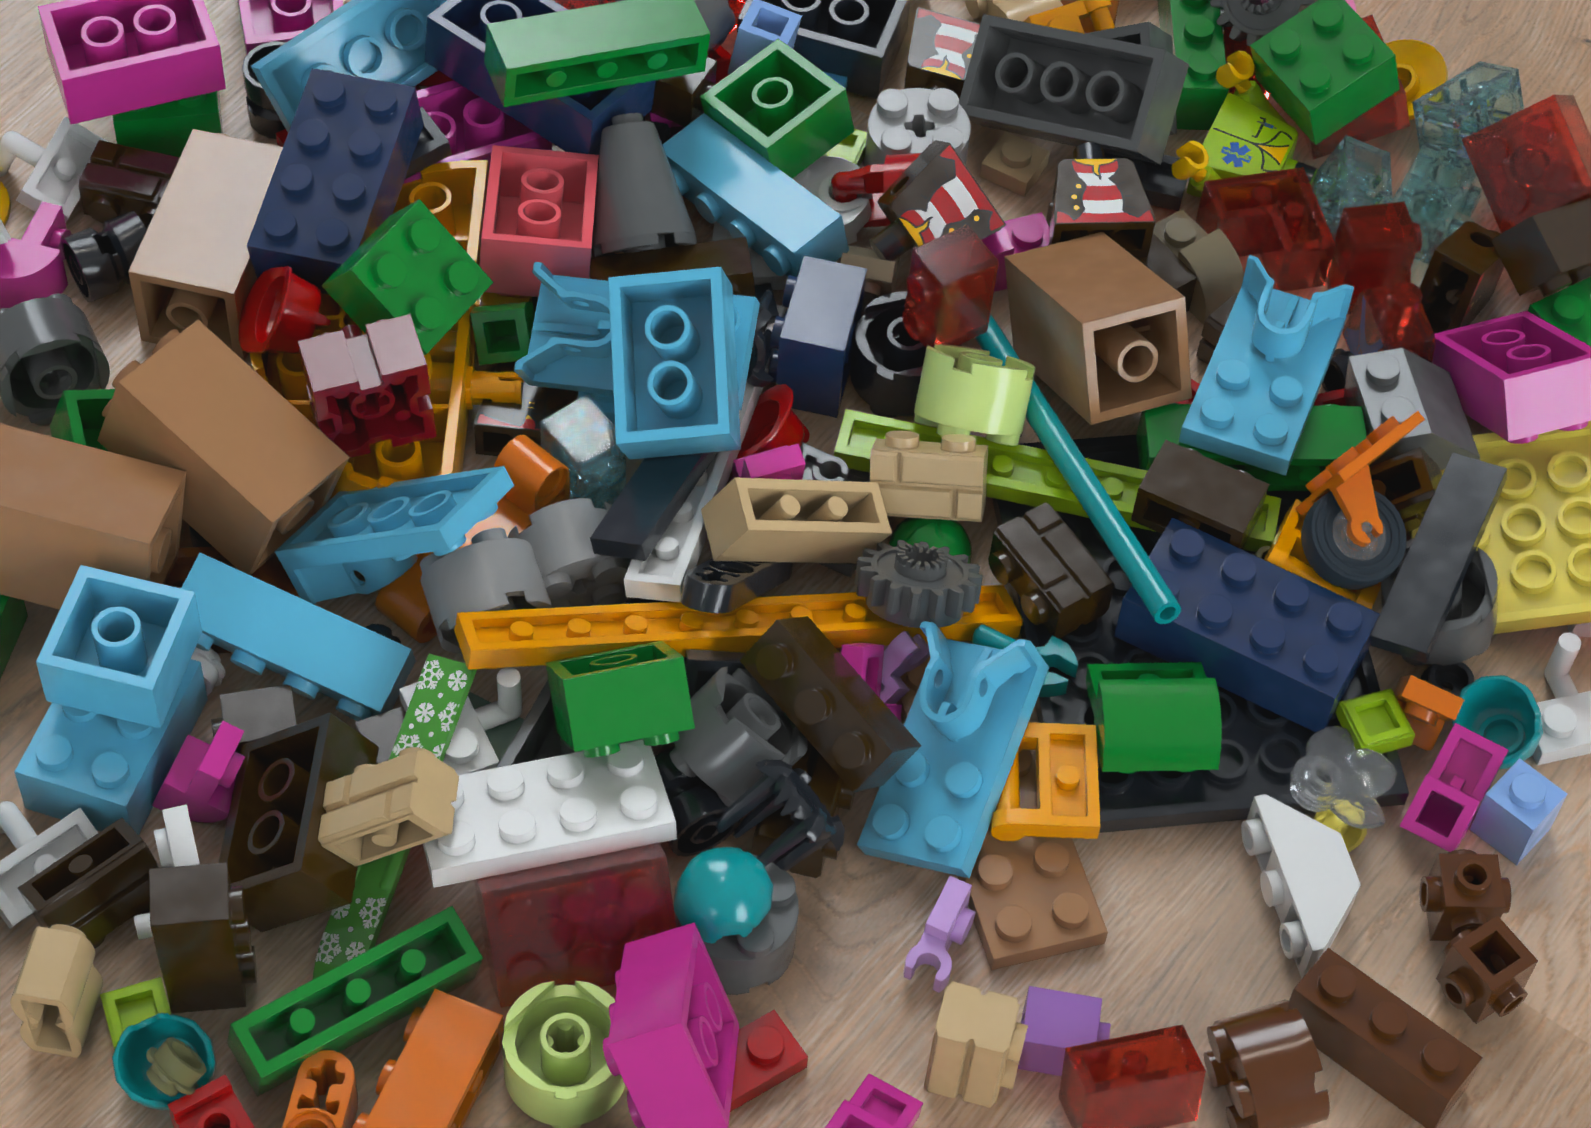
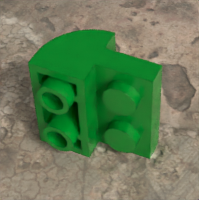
M1202 662L1087 664L1085 683L1095 717L1097 755L1102 772L1130 774L1137 771L1192 772L1195 770H1219L1222 740L1219 692L1216 679L1206 678Z

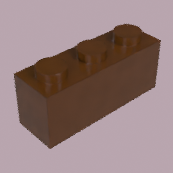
M1327 948L1296 985L1289 999L1288 1010L1297 1008L1319 1051L1425 1128H1437L1467 1089L1483 1058L1330 948Z

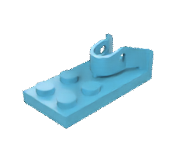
M350 0L251 65V68L284 127L289 132L312 68L413 87L437 72V69L425 62L427 16L447 0Z
M1249 255L1241 289L1182 425L1179 442L1286 476L1343 331L1354 286L1344 284L1324 292H1315L1311 300L1273 289L1275 281L1269 277L1259 258Z
M534 262L532 272L541 282L528 354L515 362L514 372L531 386L614 395L609 282L606 280L553 275L542 262ZM733 295L739 410H742L760 303L756 297Z
M505 466L398 481L382 488H377L376 486L368 490L339 491L286 540L275 553L298 595L303 600L315 604L319 601L357 593L367 595L387 586L403 575L417 561L418 557L416 554L433 552L436 556H442L461 547L466 541L465 534L477 522L487 519L497 511V502L514 484ZM354 570L360 572L364 576L365 582L357 578V576L354 573Z
M923 621L920 629L927 637L930 660L925 668L923 678L904 723L906 729L920 743L921 747L883 786L879 787L857 846L865 855L970 878L1049 666L1030 640L1018 639L1004 649L992 648L947 639L935 623Z

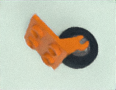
M1419 411L1415 412L1401 424L1394 416L1390 417L1366 436V439L1343 453L1328 465L1324 471L1305 485L1311 495L1295 508L1302 517L1307 514L1301 532L1303 551L1314 571L1332 585L1351 590L1372 587L1390 576L1400 564L1406 549L1405 526L1395 506L1385 496L1373 490L1369 465L1425 420Z

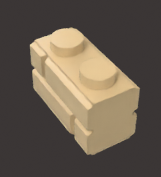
M890 431L885 434V439L876 438L871 449L870 482H878L887 516L982 522L986 505L988 445H975V437L964 434H948L942 436L941 442L919 441V434L915 432Z
M418 747L405 748L400 751L399 757L377 765H359L352 774L326 783L323 808L327 813L321 815L318 840L322 847L356 867L452 834L455 808L451 802L456 801L459 776L455 769L436 758L431 751Z
M953 981L946 986L934 1031L924 1082L927 1092L953 1099L960 1094L965 1102L991 1108L994 1103H997L1000 1087L1013 1090L1028 1025L1016 1022L1020 1007L1016 997L988 991L986 995H981L980 988Z

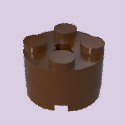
M1286 999L1217 1020L1212 1026L1207 1027L1208 1040L1212 1050L1204 1052V1062L1212 1085L1215 1088L1225 1086L1232 1106L1226 1107L1230 1128H1302L1327 1120L1329 1117L1330 1102L1328 1090L1316 1093L1314 1086L1315 1073L1323 1070L1315 1043L1302 1015L1297 1008L1288 1010L1289 1001Z

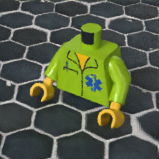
M1237 51L1227 57L1228 63L1218 68L1216 79L1221 86L1226 88L1235 87L1236 91L1234 94L1228 92L1203 144L1193 140L1176 150V154L1180 159L1172 164L1173 176L1179 180L1189 178L1186 193L1205 198L1213 207L1222 212L1246 209L1261 212L1268 210L1279 187L1307 197L1318 169L1292 159L1299 136L1298 131L1289 125L1270 104L1257 82L1248 80L1253 75L1255 67L1251 56L1245 51Z

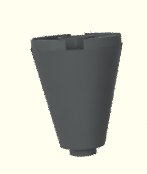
M629 113L612 117V125L605 127L601 132L591 249L592 257L613 255L619 252L634 253L696 244V232L655 124L643 121V115L640 113Z

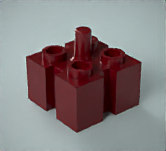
M410 314L366 324L365 335L362 334L359 326L351 324L344 326L337 332L323 333L316 337L298 341L314 425L350 458L371 453L369 444L389 439L391 440L392 447H397L437 437L433 407L429 398L431 390L427 363Z

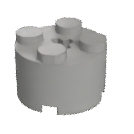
M907 88L901 90L886 89L882 91L868 119L864 167L872 164H884L886 155L922 153L935 140L950 143L966 165L971 124L967 113L959 104L958 95L946 88L935 90Z
M589 498L557 502L529 515L532 525L520 534L517 526L509 532L507 538L523 539L532 545L553 608L622 604L627 600L624 578L632 559L594 554L590 537L611 508V504L604 502V509L595 508L592 499Z
M492 528L481 531L473 536L471 545L442 556H436L432 553L420 561L423 573L420 580L441 647L444 650L462 653L454 632L456 617L459 612L553 608L533 547L528 541L519 538H507L503 528Z

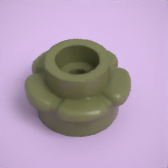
M169 1037L158 1049L151 1047L146 1053L147 1060L152 1063L146 1072L149 1080L160 1091L172 1097H175L179 1092L186 1095L193 1094L194 1090L198 1087L197 1081L206 1072V1066L198 1054L176 1038Z

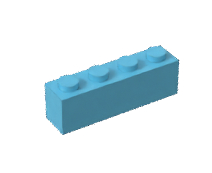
M705 113L662 144L681 195L695 205L700 215L706 221L712 224L714 222L719 223L729 231L732 238L746 237L748 249L751 248L762 256L768 267L776 275L783 276L785 274L786 276L798 277L804 256L836 262L842 257V253L849 251L842 215Z
M200 552L181 589L195 592L202 628L201 636L196 645L197 648L209 651L212 644L232 652L230 661L251 673L262 675L264 669L267 668L286 677L283 685L291 686L292 691L301 696L314 700L319 692L339 701L335 709L356 721L392 710L400 694L399 689L404 686L416 662L411 648Z

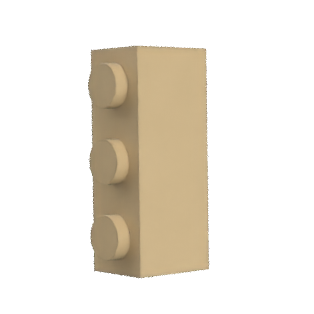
M735 477L701 509L714 561L857 563L858 557H862L865 548L874 549L877 543L882 542L892 534L878 482Z

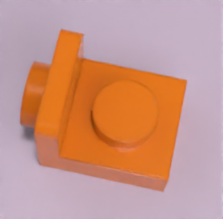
M1413 675L1401 676L1394 690V694L1415 733L1412 745L1425 751H1430L1434 748L1445 721L1456 720L1465 700Z

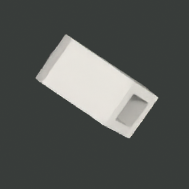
M1266 794L1254 796L1247 820L1243 821L1241 825L1243 844L1247 853L1250 856L1255 855L1262 872L1260 875V886L1263 898L1269 907L1275 906L1281 922L1279 935L1282 949L1288 959L1294 958L1302 979L1327 948H1330L1350 913L1361 884L1341 833Z

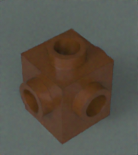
M1466 849L1454 850L1447 854L1438 853L1429 876L1422 877L1419 891L1421 909L1427 913L1430 941H1451L1464 930L1471 929L1474 931L1498 915L1501 918L1503 913L1507 914L1509 912L1512 897L1511 885L1507 877H1501L1498 854H1477L1472 850Z
M1497 915L1474 931L1471 929L1464 930L1446 945L1443 950L1446 958L1436 979L1441 984L1442 991L1447 1000L1457 1009L1464 1010L1471 1020L1477 1024L1494 1012L1499 1017H1503L1512 1012L1525 1000L1528 993L1524 987L1538 960Z

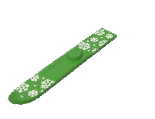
M428 653L389 760L399 757L400 751L405 748L418 747L431 751L436 758L444 761L477 669L468 670L466 663ZM411 848L358 866L352 902L332 910L316 955L312 979L375 947Z

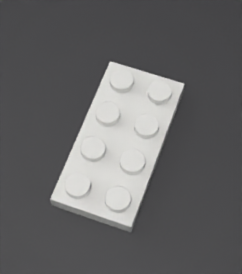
M642 739L619 744V752L602 757H584V753L581 751L458 775L459 782L456 801L451 802L455 808L452 834L423 843L433 888L676 840V820L651 746L644 745Z

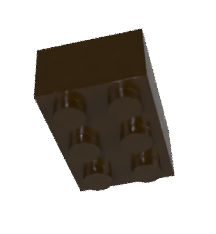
M331 712L245 743L242 746L241 755L245 756L236 775L219 863L227 862L232 886H243L246 916H249L250 925L260 932L351 904L358 866L355 867L325 849L318 840L321 815L327 813L323 808L326 783L352 774L359 765H376L379 746Z

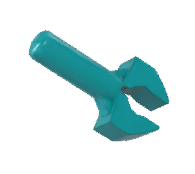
M986 625L978 626L972 636L973 644L1004 649L1016 641ZM1051 636L1045 646L1035 647L1049 667L1058 668L1063 673L1076 678L1078 661L1068 643ZM1048 671L1038 697H1053L1066 694L1068 679Z

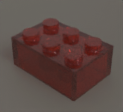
M659 843L474 880L490 980L501 1008L512 1006L527 990L545 982L555 981V985H575V980L589 982L598 987L616 984L615 972L621 969L625 943L677 928L667 858Z

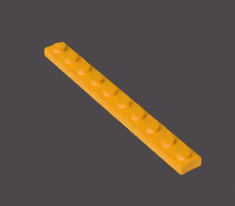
M1004 585L981 586L979 604H975L972 613L963 612V616L958 622L940 627L939 629L947 639L955 641H971L974 631L980 625H986L1011 638H1018L1023 619ZM856 592L757 597L732 612L719 614L697 611L684 606L681 602L457 613L454 629L468 670L546 666V662L657 641L665 642L683 657L686 656L687 649L745 652L746 654L776 620L808 616L835 648H842L843 644L872 643L887 646L903 631H907L912 638L916 634H920L925 642L928 643L927 637L920 628L898 625L882 619L868 608L866 597L858 596Z

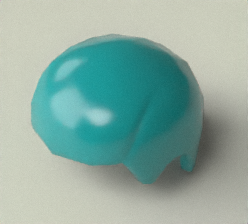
M1498 675L1480 677L1462 689L1459 697L1465 700L1456 720L1452 721V724L1454 726L1457 723L1508 749L1509 752L1500 769L1511 768L1519 758L1525 761L1534 754L1543 734L1542 716L1533 693L1526 685L1508 676Z
M734 847L712 848L695 856L686 866L675 887L673 910L682 926L695 922L704 942L712 944L723 936L738 934L742 937H747L771 909L773 883L764 864L750 852H743L741 848Z
M158 1013L138 1024L128 1026L122 1032L112 1060L116 1082L131 1100L150 1109L169 1110L168 1104L186 1095L179 1092L175 1097L163 1093L149 1080L146 1073L152 1065L147 1060V1051L151 1047L158 1049L169 1037L176 1038L188 1045L204 1062L206 1072L197 1081L198 1087L196 1089L213 1080L217 1065L213 1042L196 1021L175 1014Z

